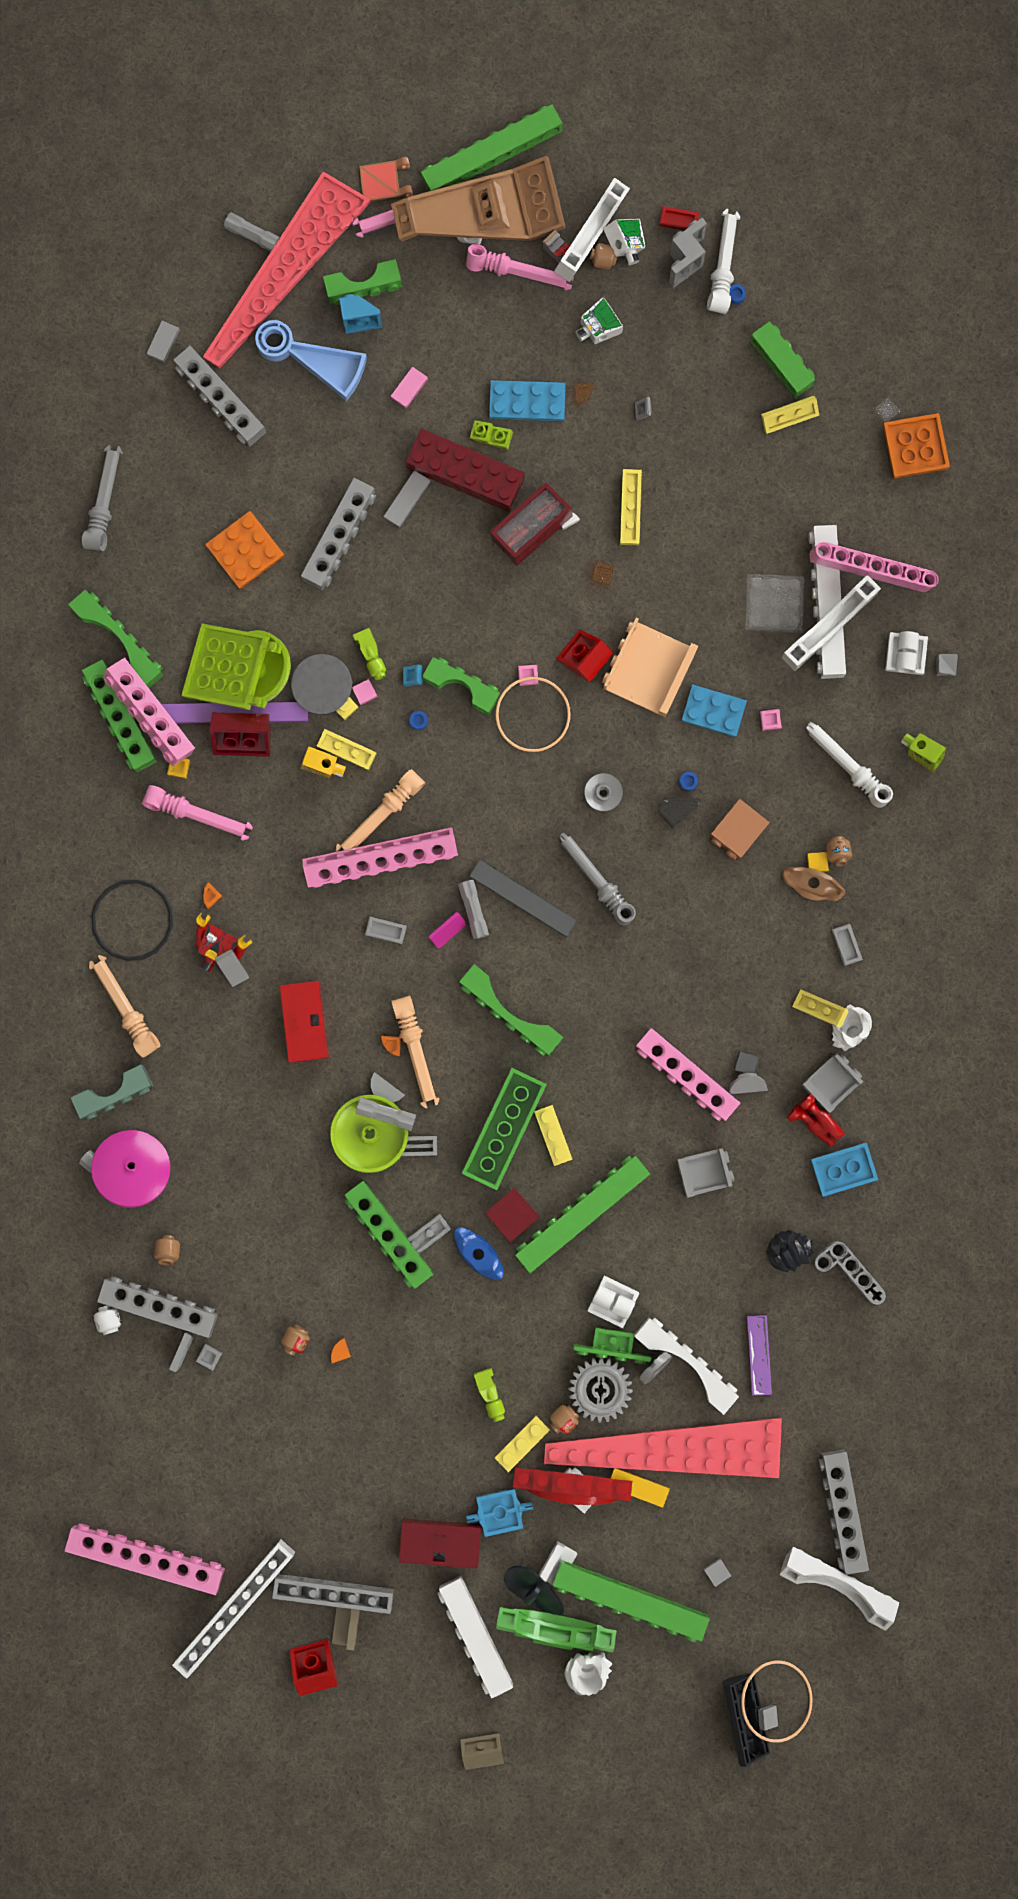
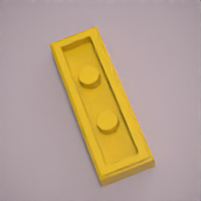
M618 1468L613 1469L610 1477L611 1479L633 1481L631 1496L663 1508L670 1488Z

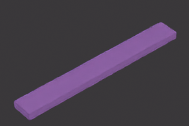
M298 702L267 703L265 709L251 706L250 711L214 703L161 704L176 724L211 723L212 712L269 714L270 723L309 722V711L301 707Z

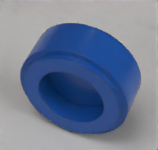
M734 284L730 286L729 295L731 296V303L740 304L745 300L746 290L742 285Z
M422 711L413 712L409 717L410 726L414 730L425 729L428 725L427 715Z
M684 772L680 776L679 786L684 791H692L697 787L698 778L693 772Z

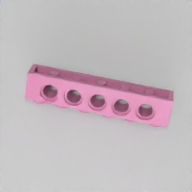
M123 658L107 668L103 675L105 683L112 687L116 692L118 700L126 705L129 714L137 719L140 728L151 737L153 745L161 750L164 759L171 763L172 766H175L189 757L195 747L129 662ZM120 681H125L128 685H123ZM132 696H137L139 700L133 699ZM144 711L150 712L151 716L146 715ZM155 726H160L163 731L158 730ZM167 741H172L175 746L169 745Z
M652 1028L635 1046L638 1048L636 1052L644 1059L646 1057L650 1058L653 1061L651 1065L658 1071L663 1069L668 1074L666 1077L674 1084L678 1082L682 1085L681 1090L688 1096L694 1095L697 1098V1104L704 1109L707 1106L712 1111L711 1115L716 1120L720 1121L722 1119L726 1121L739 1106L740 1102ZM653 1046H659L662 1049L660 1056L656 1057L652 1054ZM669 1058L676 1060L677 1066L675 1069L667 1067L666 1062ZM683 1071L691 1073L690 1081L686 1082L681 1078ZM699 1083H703L706 1086L704 1094H699L696 1091V1086ZM715 1095L721 1099V1104L718 1107L713 1106L711 1103V1098Z

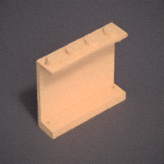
M636 618L634 623L630 622L626 632L629 634L626 640L622 638L618 649L621 650L619 655H614L610 666L613 667L611 672H606L603 678L604 690L666 717L698 646L693 643L688 646L638 623L639 619Z

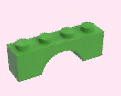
M396 259L378 263L375 274L364 282L350 281L342 272L323 276L329 303L334 305H340L339 298H343L348 294L359 295L360 297L367 295L377 296L381 292H394L402 287Z
M433 657L422 676L423 681L438 689L450 683L464 685L472 694V707L489 716L500 697V693L497 692L498 689L490 684L488 686L481 683L482 680L474 675L469 677L464 674L465 671L457 666L455 668L449 666L448 662L440 657L438 659Z

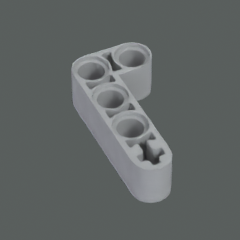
M833 1241L813 1258V1266L822 1272L830 1270L837 1264L870 1303L878 1305L884 1302L886 1297L884 1290L844 1243ZM839 1244L842 1252L839 1255H834L833 1247ZM821 1257H825L827 1260V1265L824 1268L818 1266V1260ZM848 1260L854 1261V1268L852 1270H847L845 1267ZM861 1275L867 1277L865 1285L858 1283V1278ZM871 1288L873 1291L879 1292V1293H878V1297H879V1298H878V1299H875V1298L872 1299V1297H873L872 1292H871L870 1290H866V1289Z

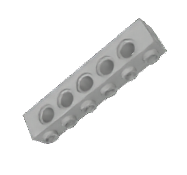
M191 346L173 360L176 365L174 368L181 377L184 375L188 379L186 381L193 390L197 389L201 393L199 397L205 404L209 402L213 406L211 410L217 417H223L225 426L230 431L234 430L237 433L236 437L242 444L246 443L250 447L266 433L265 427ZM198 368L196 373H190L191 369ZM206 381L211 382L208 387L202 386ZM217 395L223 396L219 401L214 400ZM231 408L235 409L233 414L226 413ZM242 422L248 423L244 428H240L239 424Z
M356 478L352 480L301 575L304 582L322 591L324 587L330 585L332 572L334 570L337 571L341 564L339 559L342 554L347 553L351 537L355 538L359 530L357 527L359 522H363L367 516V507L369 505L372 506L376 499L374 487ZM357 499L363 501L359 506L353 505V502ZM346 516L354 517L351 522L344 521ZM338 532L345 533L341 539L336 538L335 535ZM334 548L336 552L333 555L326 554L327 550ZM320 565L327 566L325 571L317 570Z
M111 1276V1279L104 1280L97 1302L207 1338L211 1337L218 1316L217 1313H214L215 1309L203 1306L202 1309L196 1307L195 1302L185 1300L183 1303L177 1301L178 1297L166 1294V1297L158 1295L159 1291L148 1288L147 1291L140 1289L141 1285L130 1282L127 1285L122 1283V1279ZM119 1289L125 1290V1299H120L118 1297L117 1293ZM137 1295L144 1297L145 1302L143 1305L137 1304ZM156 1301L162 1302V1311H157L154 1308ZM174 1307L181 1309L182 1314L180 1317L173 1315ZM192 1313L200 1315L199 1323H194L191 1320Z
M842 1449L821 1453L822 1459H819L821 1471L825 1473V1478L822 1481L824 1490H828L829 1498H826L828 1510H832L833 1518H830L832 1530L836 1531L834 1545L835 1549L840 1552V1557L837 1558L839 1569H843L846 1575L869 1571L847 1452ZM833 1468L840 1469L839 1476L831 1477ZM839 1487L843 1488V1495L836 1497L834 1495L835 1490ZM846 1507L848 1510L847 1514L843 1517L839 1516V1509ZM845 1527L851 1528V1533L848 1536L842 1535V1530ZM849 1547L855 1548L852 1556L846 1555V1550Z
M277 1574L272 1599L391 1614L394 1589Z

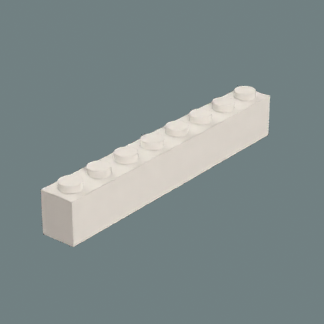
M837 525L814 526L812 531L809 532V544H812V549L821 542L838 545ZM818 550L819 555L823 556V552ZM813 563L814 569H811V580L815 581V588H812V598L816 599V606L813 607V616L817 618L818 623L841 601L840 571ZM843 627L816 651V655H819L820 662H817V673H820L821 679L844 678L846 675Z
M280 1539L175 1660L172 1666L187 1679L290 1561L295 1551Z

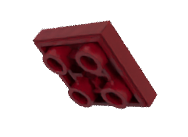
M515 1188L509 1191L485 1213L510 1243L539 1218L538 1214Z

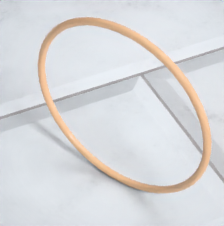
M539 677L522 678L510 684L501 694L496 706V722L501 735L509 744L523 751L539 752L551 748L565 735L570 722V707L563 691L551 681ZM526 680H539L552 685L563 696L567 706L568 715L564 731L555 742L539 749H527L514 744L506 737L499 723V706L503 696L511 687Z
M770 1661L762 1664L751 1673L744 1685L741 1697L742 1713L749 1729L756 1736L768 1742H784L800 1733L811 1714L812 1691L806 1676L799 1668L786 1661ZM771 1664H785L794 1668L805 1680L809 1692V1710L806 1719L795 1733L783 1739H769L757 1733L750 1725L744 1707L745 1692L750 1680L760 1669Z

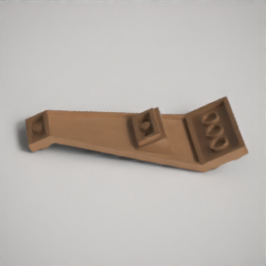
M547 156L511 170L407 197L391 204L399 240L402 242L418 235L533 241L551 234L554 230L560 231L566 228L550 161Z

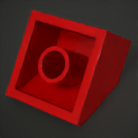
M579 630L556 659L580 678L591 682L609 660L613 652L601 639Z
M328 1639L290 1649L293 1682L299 1696L338 1686L336 1669Z

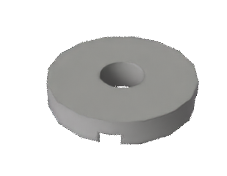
M664 1352L655 1359L654 1363L640 1376L642 1383L645 1385L650 1382L669 1363L672 1356Z

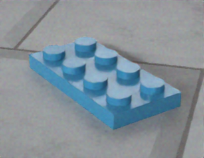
M491 380L489 419L564 421L565 383Z

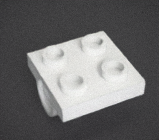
M909 631L900 633L890 632L885 671L923 675L928 637L919 636L918 633Z
M604 1276L587 1311L623 1328L633 1310L639 1292Z

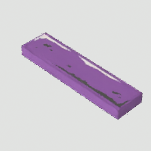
M767 1315L747 1316L752 1396L771 1395Z

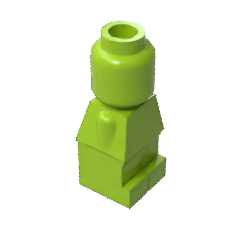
M370 628L353 634L356 644H360V650L367 661L366 666L370 675L375 680L386 677V667L383 660L379 658L378 647Z
M488 1368L474 1373L479 1393L487 1402L485 1407L488 1416L493 1419V1422L504 1419L505 1408L502 1400L498 1399L496 1384L491 1377L494 1375L492 1368Z

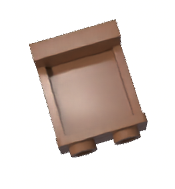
M739 799L711 833V842L718 848L722 846L726 849V854L733 860L736 858L740 860L770 822Z

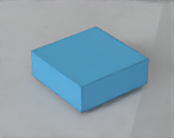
M421 665L403 667V686L422 685Z

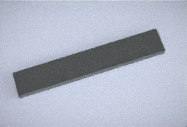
M479 860L470 875L477 882L565 937L568 936L577 922L571 916Z

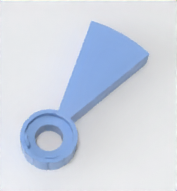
M270 320L263 323L255 335L256 345L262 357L277 362L286 359L290 355L345 401L355 391L365 369L366 354L294 342L290 328L278 320ZM270 334H280L283 337L281 345L277 347L267 345L266 338Z

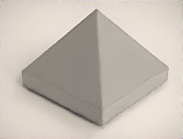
M650 397L635 402L636 421L651 416Z

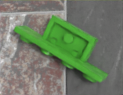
M595 1327L593 1346L573 1344V1350H576V1353L580 1355H588L589 1352L596 1353V1357L607 1358L609 1355L615 1356V1359L620 1361H627V1358L635 1359L634 1362L639 1364H646V1361L651 1362L650 1355L632 1352L634 1333Z

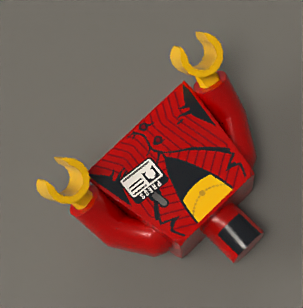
M200 913L196 918L198 923L196 947L198 953L205 956L200 967L210 972L216 962L215 958L231 949L238 960L241 959L246 948L252 944V941L250 940L245 943V935L239 939L208 923L210 920L209 915L206 917V920H203L201 917L202 913Z

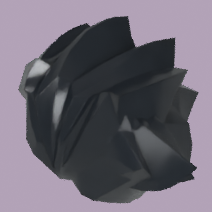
M792 1230L781 1231L779 1234H775L774 1238L769 1242L768 1249L766 1250L767 1258L774 1268L787 1273L789 1271L795 1272L796 1268L801 1266V1264H809L808 1257L814 1254L811 1249L813 1240H807L806 1235L801 1236L800 1233Z

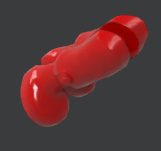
M811 1093L807 1094L787 1116L790 1122H794L797 1119L804 1121L807 1124L808 1130L830 1147L837 1142L836 1138L841 1139L845 1135L842 1128L833 1120L830 1114L818 1108L815 1103V1097ZM806 1110H809L812 1114H814L816 1119L812 1117Z

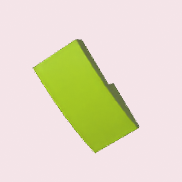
M475 420L470 439L508 450L513 431L511 429L495 427L492 423Z

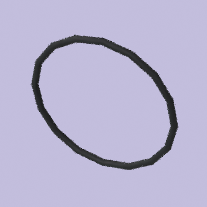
M141 880L120 881L108 887L97 899L92 912V931L98 944L111 956L126 961L143 960L157 953L168 941L173 927L172 908L165 894L153 884ZM139 883L151 887L163 898L169 910V927L165 939L155 950L143 956L125 957L113 953L101 942L96 931L95 914L100 901L110 890L122 884Z

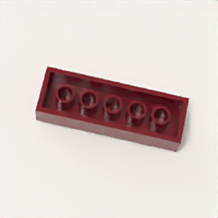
M420 429L406 460V468L413 472L415 470L429 479L507 512L511 511L525 479V472L424 429Z

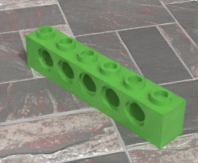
M100 660L82 670L85 675L82 679L87 687L90 686L93 693H91V696L95 703H99L102 707L99 711L104 720L108 719L110 723L108 728L113 737L117 736L119 740L117 745L120 751L126 753L128 757L126 763L130 769L134 768L138 773L157 763V760L135 718L129 714L126 705L118 700L116 692L112 687L105 683L102 688H97V683L104 680L103 675L108 668L105 662ZM108 697H114L112 704H105ZM122 713V719L114 721V716ZM131 730V735L123 738V732ZM139 746L140 751L137 754H132V748Z
M362 1181L345 1194L347 1198L345 1200L346 1204L351 1210L355 1208L358 1213L356 1217L362 1225L366 1224L369 1227V1235L374 1241L378 1239L382 1245L380 1246L381 1251L386 1257L390 1255L393 1259L391 1264L397 1272L402 1271L405 1275L403 1280L409 1288L412 1286L414 1289L434 1275L433 1271L421 1255L416 1252L417 1250L413 1248L406 1235L365 1181ZM363 1199H367L370 1203V1207L367 1210L360 1208V1201ZM375 1214L379 1215L382 1220L378 1226L373 1225L371 1222V1218ZM390 1230L393 1233L391 1241L383 1239L384 1231ZM397 1246H402L405 1249V1254L402 1257L395 1255L394 1250ZM409 1261L414 1262L417 1266L416 1271L413 1273L408 1272L406 1269V1264Z

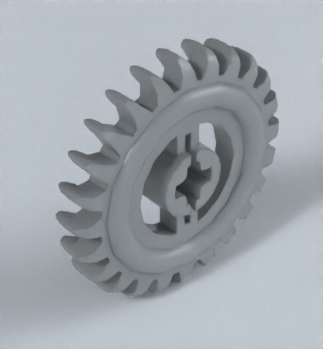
M592 1358L591 1365L585 1361L586 1368L578 1366L580 1373L573 1372L576 1379H570L574 1386L569 1387L568 1390L574 1392V1394L570 1395L569 1398L576 1399L572 1406L579 1405L577 1413L584 1411L583 1418L590 1415L591 1421L597 1417L598 1422L601 1423L602 1417H605L606 1421L609 1422L610 1415L616 1419V1412L623 1414L621 1407L628 1408L625 1401L631 1400V1397L627 1394L632 1393L633 1390L627 1388V1386L631 1385L632 1382L625 1381L629 1374L622 1375L624 1367L617 1369L618 1362L611 1365L610 1358L606 1363L603 1362V1358H600L599 1363ZM595 1376H597V1381L592 1384L591 1389L592 1394L597 1398V1404L593 1403L586 1393L588 1382ZM604 1376L611 1379L615 1386L614 1396L606 1404H604V1399L609 1395L610 1390L608 1384L604 1381ZM600 1377H602L601 1384L603 1388L606 1389L605 1391H602L601 1403H599L600 1396L598 1394V1391L595 1390V1388H599Z

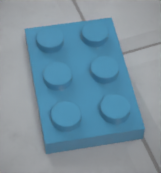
M692 684L681 722L736 738L747 700Z
M867 1143L810 1159L822 1197L878 1180Z

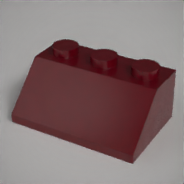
M212 712L210 735L213 755L270 757L271 724L269 714Z

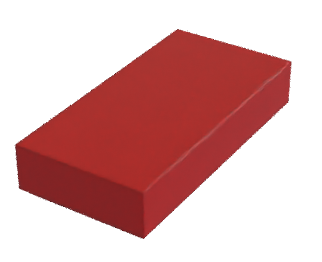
M663 206L659 226L685 231L694 220L698 221L699 213Z

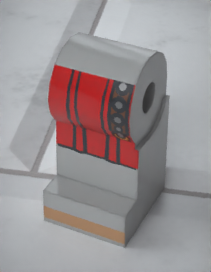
M554 230L543 241V249L560 263L570 246Z

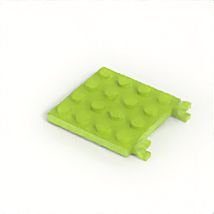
M201 624L181 696L249 711L251 705L265 709L267 701L262 700L261 697L254 696L266 650L281 654L282 646L277 645L276 642H269L270 637L267 635Z

